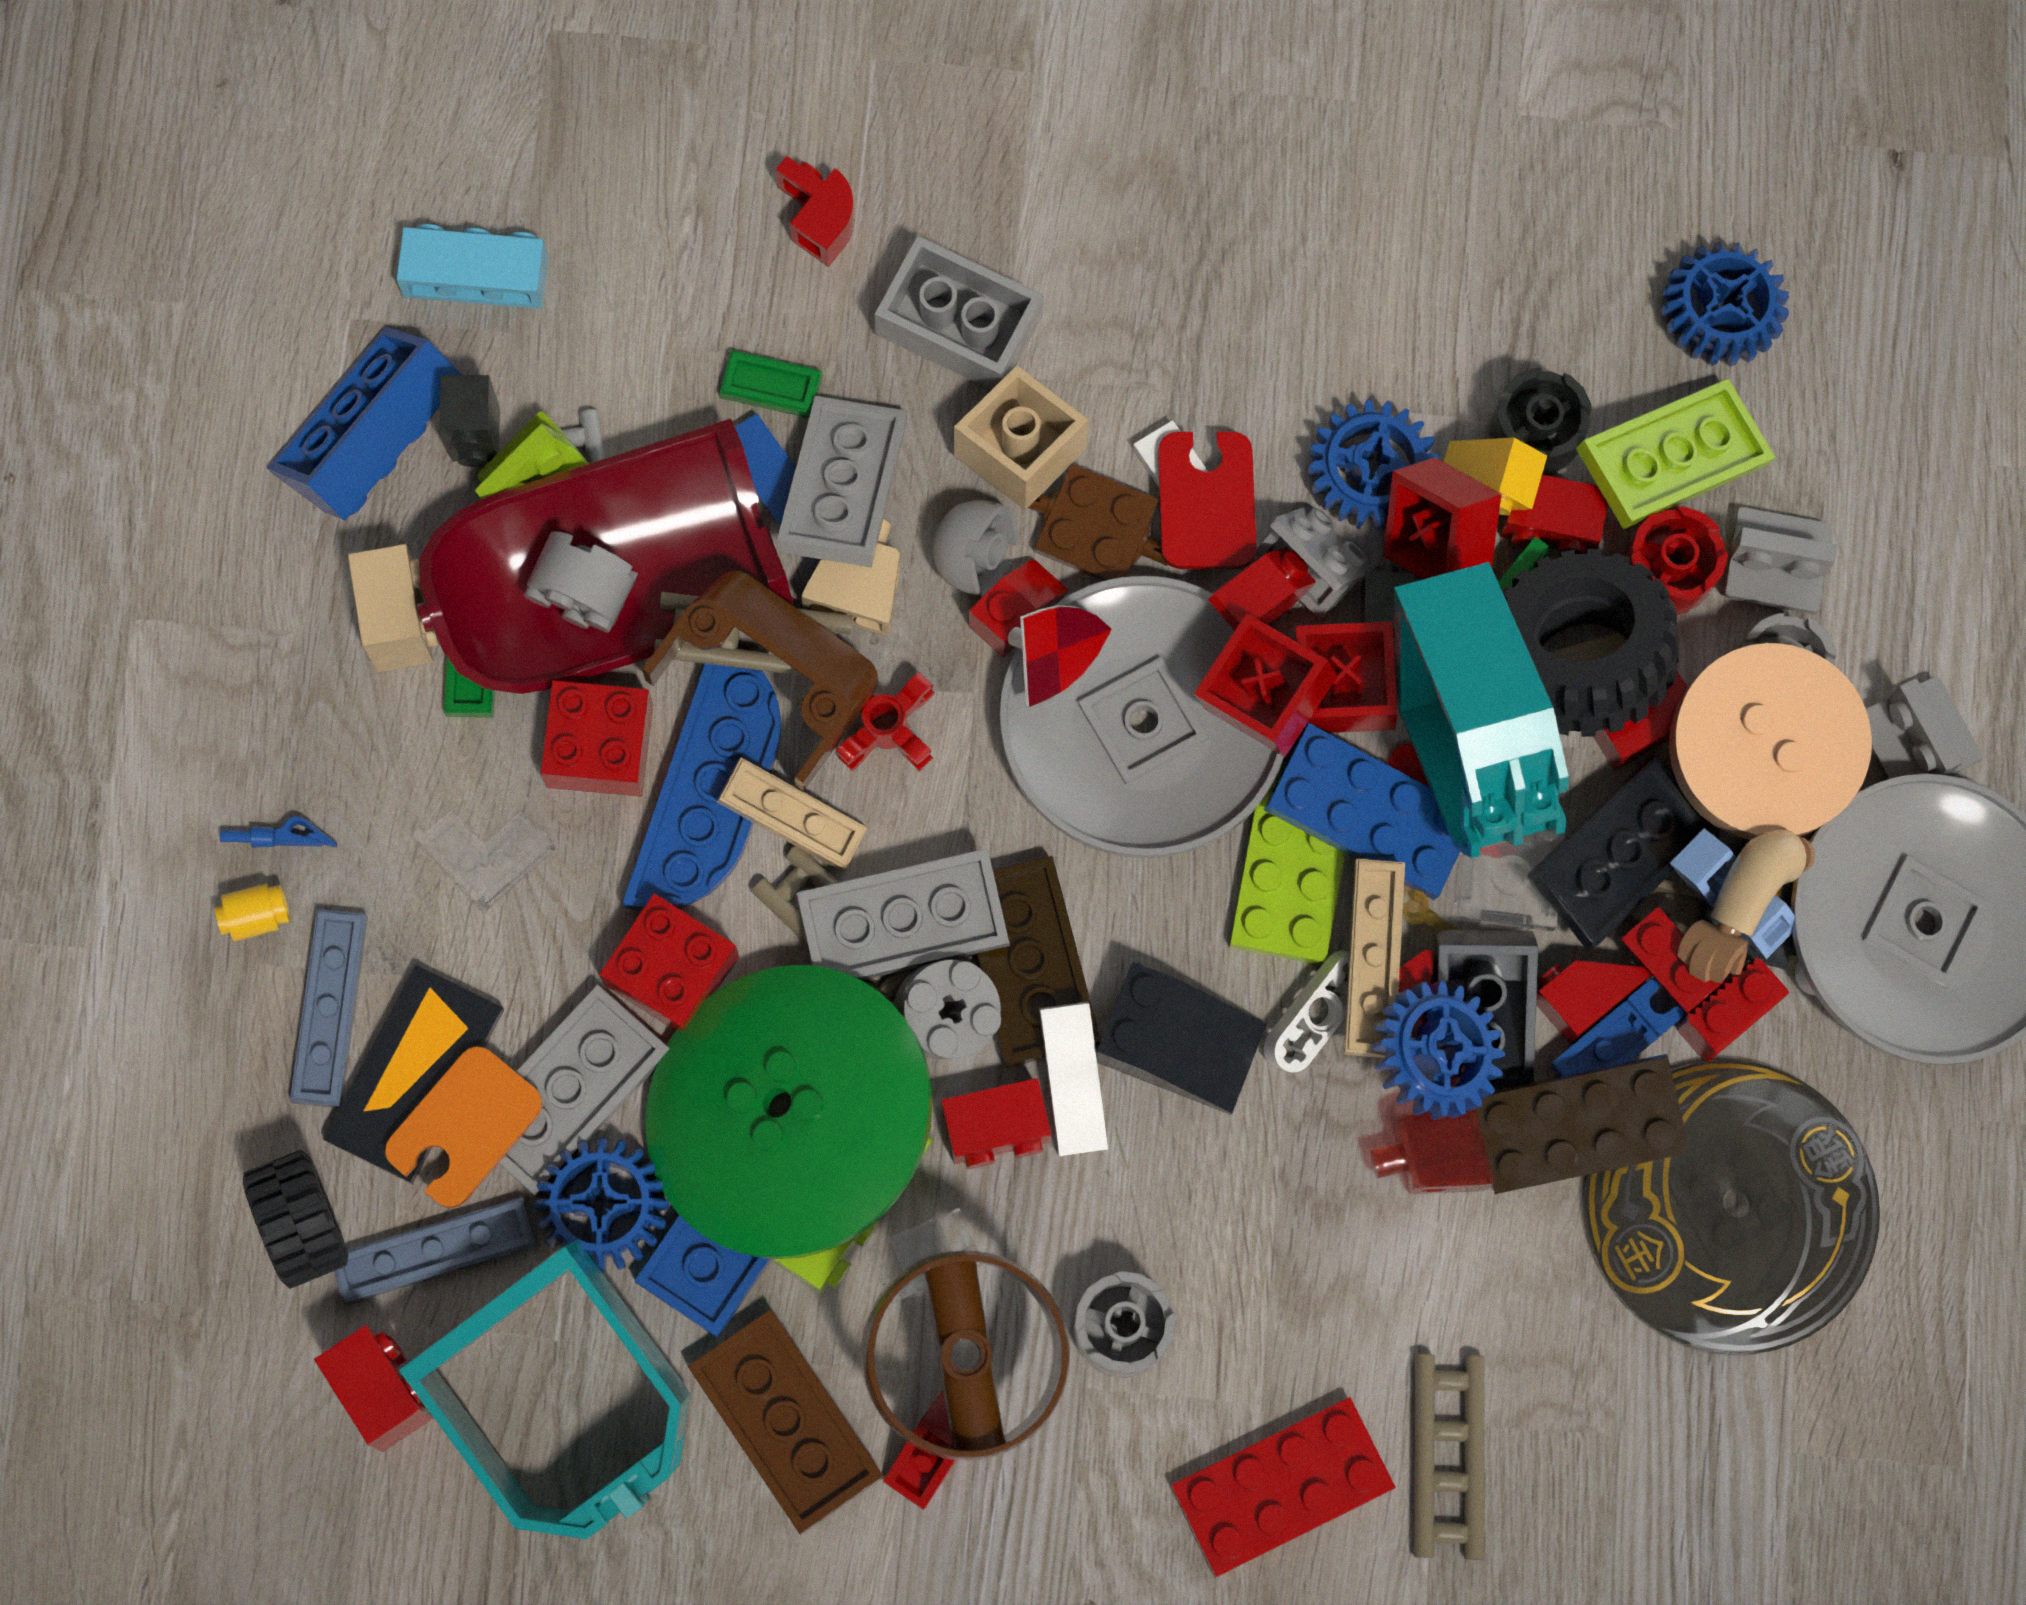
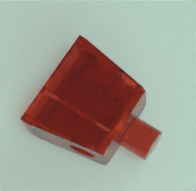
M1475 1109L1466 1110V1114L1452 1119L1447 1114L1443 1118L1432 1120L1429 1110L1417 1116L1414 1114L1396 1121L1392 1127L1395 1140L1394 1145L1370 1150L1372 1167L1376 1178L1403 1173L1407 1191L1412 1195L1478 1192L1488 1190L1494 1184Z

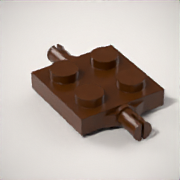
M1071 464L1062 487L1053 497L1041 494L1028 507L1044 515V528L1034 548L1035 553L1101 581L1127 577L1131 567L1140 559L1141 555L1167 567L1168 564L1162 557L1161 543L1149 539V527L1158 507L1159 499Z

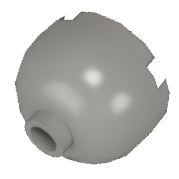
M985 500L965 502L956 505L943 517L941 523L935 525L930 537V546L933 550L934 561L940 576L949 585L974 596H984L1003 576L1010 572L1013 561H1004V558L1007 554L1008 544L1017 546L1018 525L1015 513L1010 507Z

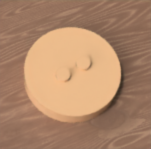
M1764 643L1742 647L1727 653L1710 664L1692 681L1679 700L1673 715L1669 735V752L1673 772L1686 799L1702 817L1714 826L1729 834L1748 840L1762 833L1775 830L1791 831L1800 837L1832 820L1849 805L1858 793L1868 771L1872 750V734L1868 714L1860 695L1849 679L1836 666L1816 653L1793 645L1780 643Z

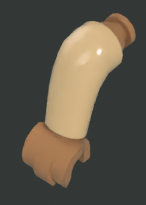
M1775 830L1762 833L1745 845L1732 864L1722 884L1710 916L1719 921L1718 926L1705 920L1697 921L1688 929L1680 943L1677 956L1689 967L1690 975L1704 982L1712 980L1716 983H1722L1729 973L1733 975L1741 974L1749 941L1740 936L1744 933L1752 937L1777 891L1784 884L1793 882L1802 872L1811 868L1814 863L1815 852L1808 840L1796 836L1791 831Z

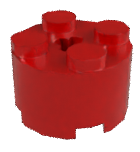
M1685 506L1677 507L1676 510H1664L1656 515L1655 513L1649 515L1637 529L1625 554L1626 557L1630 558V565L1635 566L1637 563L1644 565L1653 572V580L1657 578L1663 582L1669 591V599L1674 602L1677 615L1688 613L1706 599L1722 577L1728 559L1724 542L1718 533L1720 528L1717 523L1703 512ZM1671 556H1675L1681 562L1679 565H1676L1669 559Z

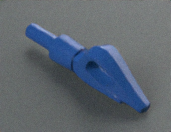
M300 816L289 818L279 829L252 826L251 831L220 830V842L251 843L252 848L275 846L322 847L323 845L337 848V842L320 831L309 820ZM299 824L308 828L313 833H309L304 837L292 833V830Z

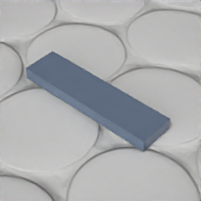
M317 909L290 1102L292 1104L340 1108L343 1102L368 920L366 914Z
M521 1197L347 1250V1266L334 1272L344 1305H348L538 1246L525 1200Z

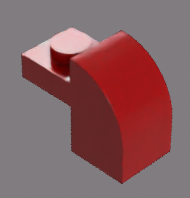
M786 155L775 169L777 188L803 206L790 222L791 241L829 267L845 248L854 230L855 217L851 187L844 175L836 168L822 181L821 174L813 166L804 161L798 164Z

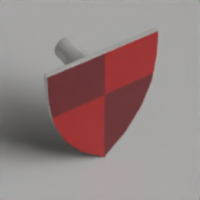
M1056 605L1021 616V628L1015 627L1009 632L1008 642L1023 652L1026 706L1031 707L1066 690L1081 677L1099 655L1112 628L1097 615L1075 606Z

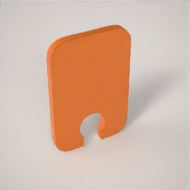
M484 1047L470 1048L457 1059L390 1137L385 1150L387 1159L393 1167L407 1177L417 1166V1159L424 1150L431 1147H439L445 1150L450 1159L449 1168L441 1178L433 1180L424 1192L445 1208L461 1206L538 1118L543 1106L541 1095L535 1087L491 1051Z

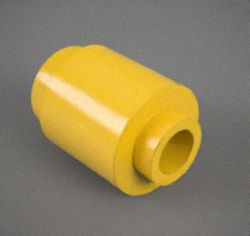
M268 883L223 894L221 895L222 905L214 907L221 935L230 933L234 942L280 930L281 924L291 922L281 884L269 887Z

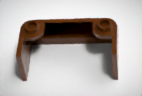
M741 571L726 572L718 577L680 616L643 667L642 671L645 681L654 686L685 642L697 649L710 650L720 646L735 627L814 682L802 701L801 714L806 726L823 739L795 776V787L804 792L861 713L865 704L875 693L878 683L877 670L869 659L750 575Z

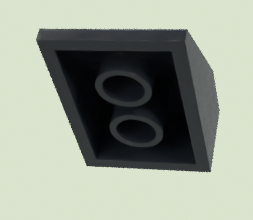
M1435 930L1434 984L1439 981H1445L1447 992L1457 986H1463L1464 1002L1478 996L1480 1003L1476 1013L1481 1015L1492 1012L1494 1015L1491 1021L1486 1024L1487 1030H1498L1502 1033V1036L1492 1041L1491 1044L1493 1048H1498L1505 1052L1504 1057L1492 1061V1064L1498 1067L1503 1074L1499 1078L1489 1080L1493 1087L1511 1088L1534 1083L1538 944L1533 931ZM1461 1063L1458 1074L1450 1077L1451 1087H1454L1460 1081L1466 1063Z
M1132 961L1097 1050L1096 1059L1098 1064L1232 1115L1267 1024L1177 978Z

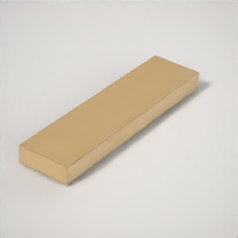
M1356 859L1344 1055L1385 1058L1384 1053L1371 1049V1044L1385 1039L1382 1034L1374 1029V1025L1383 1020H1389L1384 1015L1382 1008L1396 1002L1395 995L1398 994L1405 862Z

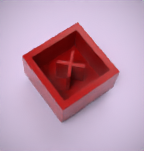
M1435 457L1394 470L1383 557L1423 580L1489 562L1492 568L1502 494Z
M1246 613L1194 692V696L1206 711L1285 757L1338 676L1327 659Z
M1392 621L1296 626L1295 641L1327 659L1338 676L1308 723L1327 733L1396 730L1397 696Z
M552 680L541 776L546 787L642 797L653 712V702L649 689Z
M654 893L599 975L604 986L674 1031L677 1029L684 1031L704 1000L718 990L738 960L739 954L735 944Z
M364 1325L314 1358L315 1363L367 1445L384 1452L434 1419L399 1371L402 1368L400 1365L407 1361V1358L391 1335L388 1336L384 1330L377 1333L367 1325Z

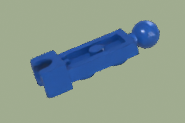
M1650 979L1549 1066L1558 1077L1630 1062L1681 1020L1685 1014L1684 1010L1681 1007H1674L1666 1014H1659L1653 1011L1650 1006V998L1659 989L1660 983L1656 979Z

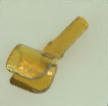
M1410 890L1408 892L1409 897L1413 901L1420 903L1423 908L1419 912L1412 913L1403 907L1402 918L1405 922L1411 925H1419L1424 922L1438 930H1461L1429 909L1428 898L1422 891Z

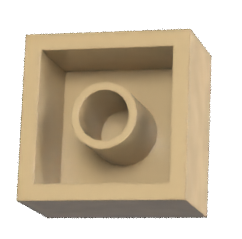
M1016 366L954 426V456L1026 510L1087 449L1089 419L1020 367Z
M406 544L348 554L362 646L376 672L434 663L431 647L439 646V640L435 630L425 632L416 605L425 602L419 583V558L412 559Z

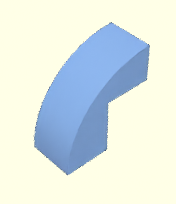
M1704 828L1670 864L1689 887L1713 910L1722 884L1736 856L1731 849ZM1775 895L1764 912L1753 936L1750 937L1742 933L1740 937L1749 941L1748 944L1767 959L1792 934L1795 915L1787 904Z

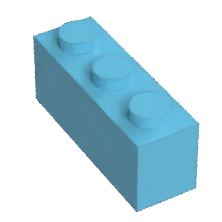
M421 224L417 228L403 227L397 282L403 297L542 309L548 253L544 239H538L535 235L526 232H514L510 236L491 235L490 232L479 228H467L464 232L445 231L442 227L432 224Z

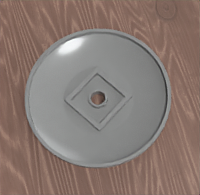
M1128 576L1090 585L1061 600L1056 605L1075 606L1093 613L1102 619L1112 630L1099 655L1081 677L1066 690L1031 707L1026 706L1023 652L1017 648L1014 653L1001 693L1000 729L1004 753L1010 770L1028 801L1042 817L1071 839L1090 848L1123 857L1162 858L1179 855L1202 848L1234 830L1258 807L1270 790L1279 772L1283 756L1206 711L1194 696V692L1235 632L1209 602L1208 598L1213 594L1212 592L1184 581L1166 577ZM1138 711H1148L1155 716L1157 726L1149 733H1139L1130 724L1131 716Z
M1905 775L1876 783L1858 792L1840 814L1817 828L1809 841L1815 852L1814 863L1811 868L1802 872L1793 883L1791 911L1795 915L1792 927L1793 940L1799 962L1813 992L1833 1018L1854 1037L1886 1055L1904 1061L1926 1065L1962 1064L1983 1059L2014 1045L2026 1036V814L1998 793L1980 784L1947 775ZM1919 909L1928 911L1934 917L1935 929L1931 935L1921 933L1915 925V915Z

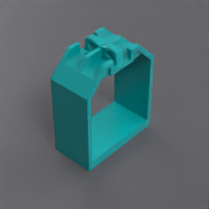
M1486 562L1394 587V660L1397 709L1454 847L1469 858L1480 856V848L1506 841L1514 847L1523 844V836L1547 829L1555 835L1564 833L1566 817L1559 803V793L1568 791L1569 774L1554 708L1490 563Z
M578 1240L564 1246L399 1370L515 1529L588 1539L609 1523L608 1521L620 1512L627 1519L642 1509L651 1498L649 1493L670 1478L671 1474L676 1471V1468L681 1465L691 1393ZM570 1271L670 1407L665 1439L572 1509L567 1510L534 1505L437 1370Z

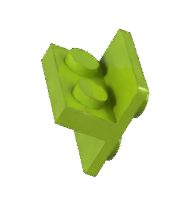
M540 411L478 473V479L482 483L475 489V492L481 499H484L490 495L589 463L551 417Z

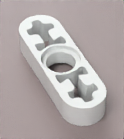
M1336 951L1327 958L1268 1034L1264 1044V1054L1267 1061L1273 1067L1288 1072L1304 1070L1345 1019L1348 982L1343 981L1346 975L1342 968L1345 964L1349 965L1350 951ZM1327 985L1336 987L1333 992L1326 990ZM1322 997L1328 1004V1014L1323 1022L1315 1025L1310 1020L1309 1008L1314 1000ZM1302 1029L1311 1032V1036L1301 1035L1304 1032ZM1286 1040L1293 1041L1292 1048L1296 1053L1292 1058L1285 1056L1287 1051L1283 1044Z

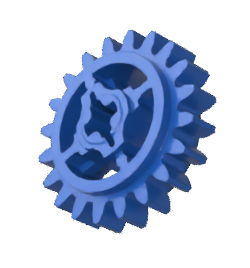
M1366 400L1362 414H1359L1351 403L1347 404L1345 420L1332 413L1328 421L1331 430L1319 427L1315 438L1320 444H1311L1309 456L1318 461L1309 464L1308 475L1320 477L1314 482L1312 492L1316 494L1328 492L1322 507L1326 510L1336 504L1339 505L1341 508L1338 514V521L1342 522L1350 513L1355 514L1357 529L1363 526L1365 519L1368 517L1372 518L1376 531L1381 530L1384 518L1388 516L1390 494L1385 496L1375 495L1381 488L1391 485L1394 470L1434 457L1440 460L1439 455L1427 453L1433 447L1434 437L1419 438L1424 422L1418 421L1411 426L1406 424L1409 415L1407 408L1402 410L1397 417L1392 416V407L1389 401H1386L1380 413L1374 411L1371 400ZM1371 434V437L1366 442L1352 445L1348 449L1342 448V445L1354 437ZM1390 439L1402 448L1409 463H1405L1403 457L1398 455L1392 448ZM1374 451H1377L1376 461H1378V470L1375 471L1373 479H1369L1371 470L1369 469V460H1372ZM1337 467L1345 468L1344 473L1350 475V478L1357 486V491L1345 483Z
M1439 981L1430 985V987L1426 982L1413 986L1411 991L1407 989L1396 994V1002L1382 1008L1384 1015L1389 1020H1383L1374 1025V1029L1385 1037V1039L1371 1044V1049L1385 1054V1059L1376 1063L1374 1068L1375 1070H1388L1390 1072V1077L1383 1084L1384 1089L1399 1086L1400 1092L1396 1103L1400 1105L1413 1099V1114L1416 1116L1429 1110L1432 1120L1443 1118L1447 1114L1452 1119L1466 1114V1110L1470 1111L1482 1106L1481 1098L1492 1095L1495 1092L1489 1080L1499 1078L1503 1074L1498 1067L1492 1064V1061L1504 1057L1505 1052L1498 1048H1493L1491 1044L1492 1041L1502 1036V1033L1498 1030L1488 1031L1486 1028V1024L1491 1021L1494 1015L1492 1012L1481 1015L1476 1013L1480 1003L1478 996L1464 1002L1463 986H1457L1448 992L1445 981ZM1424 1013L1426 1015V1024L1419 1027L1416 1038H1412V1028L1416 1020ZM1461 1063H1466L1460 1081L1452 1088L1450 1086V1077L1458 1074Z

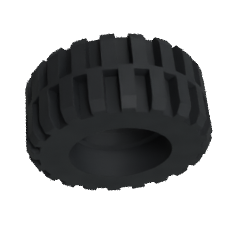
M1588 549L1587 554H1575L1574 550L1560 552V558L1550 560L1547 556L1533 563L1534 569L1528 572L1524 569L1512 579L1513 588L1508 586L1502 592L1552 703L1559 734L1569 736L1570 731L1581 732V737L1596 736V731L1608 729L1609 734L1624 729L1625 722L1631 720L1633 724H1636L1649 715L1648 706L1656 708L1667 696L1666 689L1673 685L1677 675V663L1679 662L1677 613L1674 602L1669 599L1668 589L1659 579L1653 580L1652 571L1640 563H1637L1635 566L1630 565V558L1614 553L1612 557L1603 555V550ZM1584 624L1608 627L1627 639L1623 646L1614 653L1601 659L1585 662L1565 660L1543 648V645L1556 633L1572 626Z

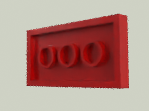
M1351 1397L1170 1486L1215 1578L1396 1488Z

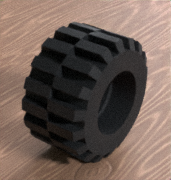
M298 1150L244 1172L243 1189L251 1213L275 1272L284 1285L291 1289L347 1266L348 1251L316 1168L311 1158L303 1150Z

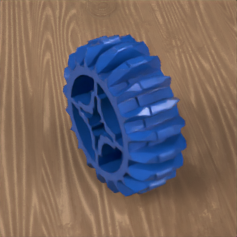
M1721 241L1714 243L1711 253L1701 245L1696 248L1694 258L1686 254L1681 258L1678 264L1679 268L1671 270L1667 278L1670 284L1666 285L1662 292L1663 299L1668 301L1662 308V316L1672 318L1667 325V333H1682L1677 341L1678 348L1686 347L1689 343L1695 347L1692 352L1693 360L1699 358L1705 352L1710 354L1709 361L1711 366L1716 365L1721 356L1725 357L1730 367L1737 364L1740 355L1749 363L1755 359L1757 350L1762 353L1767 352L1772 346L1771 339L1775 340L1780 337L1783 331V326L1780 323H1784L1789 315V309L1783 306L1789 299V292L1778 289L1784 281L1783 274H1769L1773 267L1772 260L1764 261L1762 264L1756 261L1758 257L1757 248L1751 250L1747 256L1741 254L1739 242L1733 244L1730 252H1726ZM1721 276L1732 277L1734 280L1724 279ZM1691 286L1699 293L1697 298L1704 306V311L1700 317L1695 313L1691 303ZM1751 291L1759 304V321L1752 315L1754 310L1747 302L1746 297ZM1735 296H1737L1733 305L1729 303L1726 304L1724 307L1720 306L1715 312H1713L1717 304L1721 305L1724 304L1726 301L1730 302ZM1714 328H1724L1731 333L1718 331Z
M600 1137L596 1143V1153H591L586 1141L582 1140L578 1142L580 1157L574 1160L571 1153L564 1149L560 1152V1156L567 1165L562 1170L552 1163L546 1166V1170L556 1180L553 1184L547 1181L538 1182L537 1188L542 1193L550 1195V1198L534 1201V1208L539 1212L550 1213V1215L536 1222L537 1228L540 1231L555 1229L545 1239V1244L549 1248L556 1247L562 1242H565L564 1247L578 1240L589 1256L595 1257V1264L600 1271L605 1273L607 1257H613L617 1269L623 1270L626 1268V1262L622 1256L623 1253L629 1250L633 1258L640 1261L644 1256L636 1245L641 1240L648 1246H656L658 1241L648 1232L650 1226L656 1229H665L666 1221L659 1216L653 1215L654 1211L669 1209V1201L664 1198L653 1197V1195L663 1192L661 1189L663 1183L659 1179L648 1182L655 1175L654 1171L656 1168L654 1162L647 1163L639 1168L645 1156L641 1149L637 1148L626 1159L627 1144L625 1141L619 1140L615 1144L613 1153H608V1142L606 1138ZM610 1167L620 1169L632 1176L639 1184L642 1197H630L629 1194L615 1192L612 1189ZM594 1168L589 1188L583 1193L570 1195V1198H564L568 1187L574 1179ZM603 1188L608 1200L611 1203L617 1204H614L612 1210L606 1208L608 1214L602 1216L601 1227L596 1211L592 1207L586 1206H590L592 1200L597 1202L595 1197L602 1194ZM633 1212H640L633 1228L620 1239L609 1243V1237H611V1230L615 1221L623 1216H633ZM562 1213H573L575 1216L590 1219L592 1232L594 1233V1244L581 1241L569 1233L564 1224Z

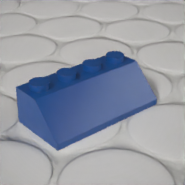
M385 326L268 465L267 469L323 512L346 521L350 515L355 514L363 507L367 500V494L375 484L393 471L397 458L410 443L418 440L425 432L426 423L440 408L441 375L462 374L428 340Z

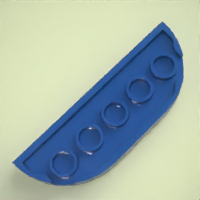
M704 664L622 903L624 908L642 911L654 893L677 908L688 906L716 890L738 865L747 846L754 823L716 801L740 758L749 761L770 774L772 772L780 746L781 716L776 694L763 671Z

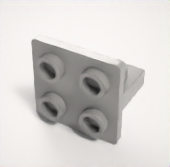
M1305 506L1276 517L1270 523L1273 531L1256 549V556L1259 559L1269 552L1287 547L1306 562L1308 572L1316 580V583L1300 601L1318 619L1326 617L1357 582L1363 580L1366 570L1373 571V568L1366 562L1367 556L1363 550L1356 544L1345 541L1333 530L1334 524L1323 511L1311 508L1310 506Z
M1740 507L1735 517L1724 596L1738 601L1816 614L1820 609L1824 576L1833 566L1836 558L1837 544L1829 543L1831 525L1816 520Z
M1933 677L1922 683H1919L1918 679L1915 678L1900 685L1888 699L1866 709L1872 734L1871 752L1887 780L1914 774L1951 776L1980 762L1983 758L1979 747L1939 677Z

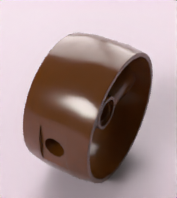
M960 1250L935 1254L919 1260L900 1272L887 1284L874 1302L867 1317L861 1341V1368L864 1383L872 1403L883 1420L894 1432L914 1447L929 1454L953 1460H979L998 1456L1016 1448L1031 1438L1043 1427L1056 1409L1065 1389L1070 1366V1346L1066 1324L1058 1305L1046 1287L1028 1270L1017 1263L995 1254L980 1251ZM976 1262L994 1266L1005 1271L1023 1284L1039 1303L1048 1322L1052 1338V1367L1043 1396L1030 1415L1020 1425L1005 1435L1003 1433L992 1364V1349L988 1339ZM922 1273L925 1274L952 1445L930 1441L906 1428L895 1417L884 1400L875 1372V1341L883 1315L899 1291ZM964 1339L971 1340L979 1351L977 1362L968 1369H959L952 1362L951 1350L958 1341Z

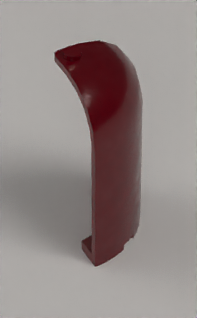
M731 418L490 495L460 509L436 529L419 557V583L425 602L416 605L425 632L436 631L440 646L456 671L485 689L525 694L551 689L552 680L578 682L651 658L654 653L655 640H664L673 625L674 612L660 611L662 592L700 596L718 577L730 571H741L750 575L794 606L788 580L768 526L764 527L756 503L759 499L744 448ZM557 531L572 535L573 539L570 545L577 547L578 544L592 548L593 545L599 546L633 566L631 571L638 573L615 625L611 627L610 632L601 631L589 625L588 629L576 626L562 618L564 609L553 604L549 608L543 607L530 601L523 595L527 588V581L551 532Z

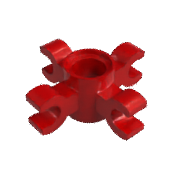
M918 672L895 697L888 694L876 696L873 694L861 711L864 726L857 733L847 738L836 749V752L840 755L838 757L839 760L853 771L867 758L875 747L882 749L896 747L920 772L933 760V757L930 755L932 751L920 738L909 730L907 717L932 698L935 694L931 689L933 684ZM890 713L898 717L897 723L891 729L879 730L873 726L875 719L882 714Z

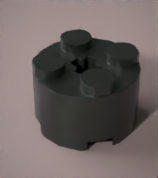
M1533 368L1518 374L1505 386L1491 419L1489 430L1491 439L1516 438L1547 455L1542 475L1551 474L1564 469L1577 456L1578 451L1576 448L1585 439L1590 427L1591 402L1584 387L1571 375L1564 373L1562 376L1551 371H1541V368ZM1543 421H1545L1548 423V425L1544 426L1538 423H1542Z

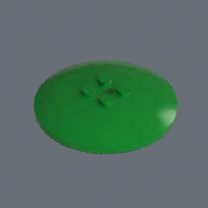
M813 965L778 966L751 973L723 986L704 1000L684 1031L678 1029L675 1031L666 1045L670 1049L658 1062L654 1071L646 1106V1140L650 1161L654 1162L656 1168L654 1171L657 1179L662 1180L663 1183L661 1189L673 1208L692 1228L709 1240L743 1255L764 1259L802 1258L831 1250L854 1239L884 1216L899 1199L915 1174L926 1148L932 1118V1085L926 1057L918 1037L901 1012L879 991L864 981L831 968ZM780 1093H789L791 1106L788 1112L781 1117H771L769 1106L772 1099Z

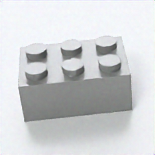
M917 235L874 314L876 335L992 390L1016 367L1043 316L1044 295Z

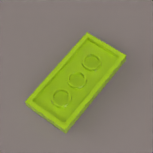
M1729 379L1585 439L1576 448L1623 529L1646 520L1653 513L1656 515L1664 510L1671 509L1764 468L1776 458Z
M1282 762L1270 790L1254 810L1229 948L1322 966L1327 960L1345 853L1264 810L1286 763Z

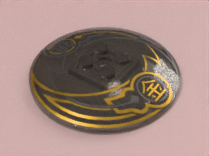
M1735 1060L1706 1061L1672 1070L1690 1153L1585 1176L1583 1193L1584 1223L1594 1260L1603 1278L1621 1303L1646 1326L1675 1343L1706 1353L1728 1356L1756 1355L1791 1346L1810 1337L1837 1317L1853 1299L1870 1269L1879 1235L1880 1204L1876 1178L1868 1154L1860 1138L1840 1111L1821 1093L1788 1073L1761 1064ZM1736 1190L1746 1196L1749 1209L1745 1216L1734 1217L1725 1210L1723 1198L1727 1191Z

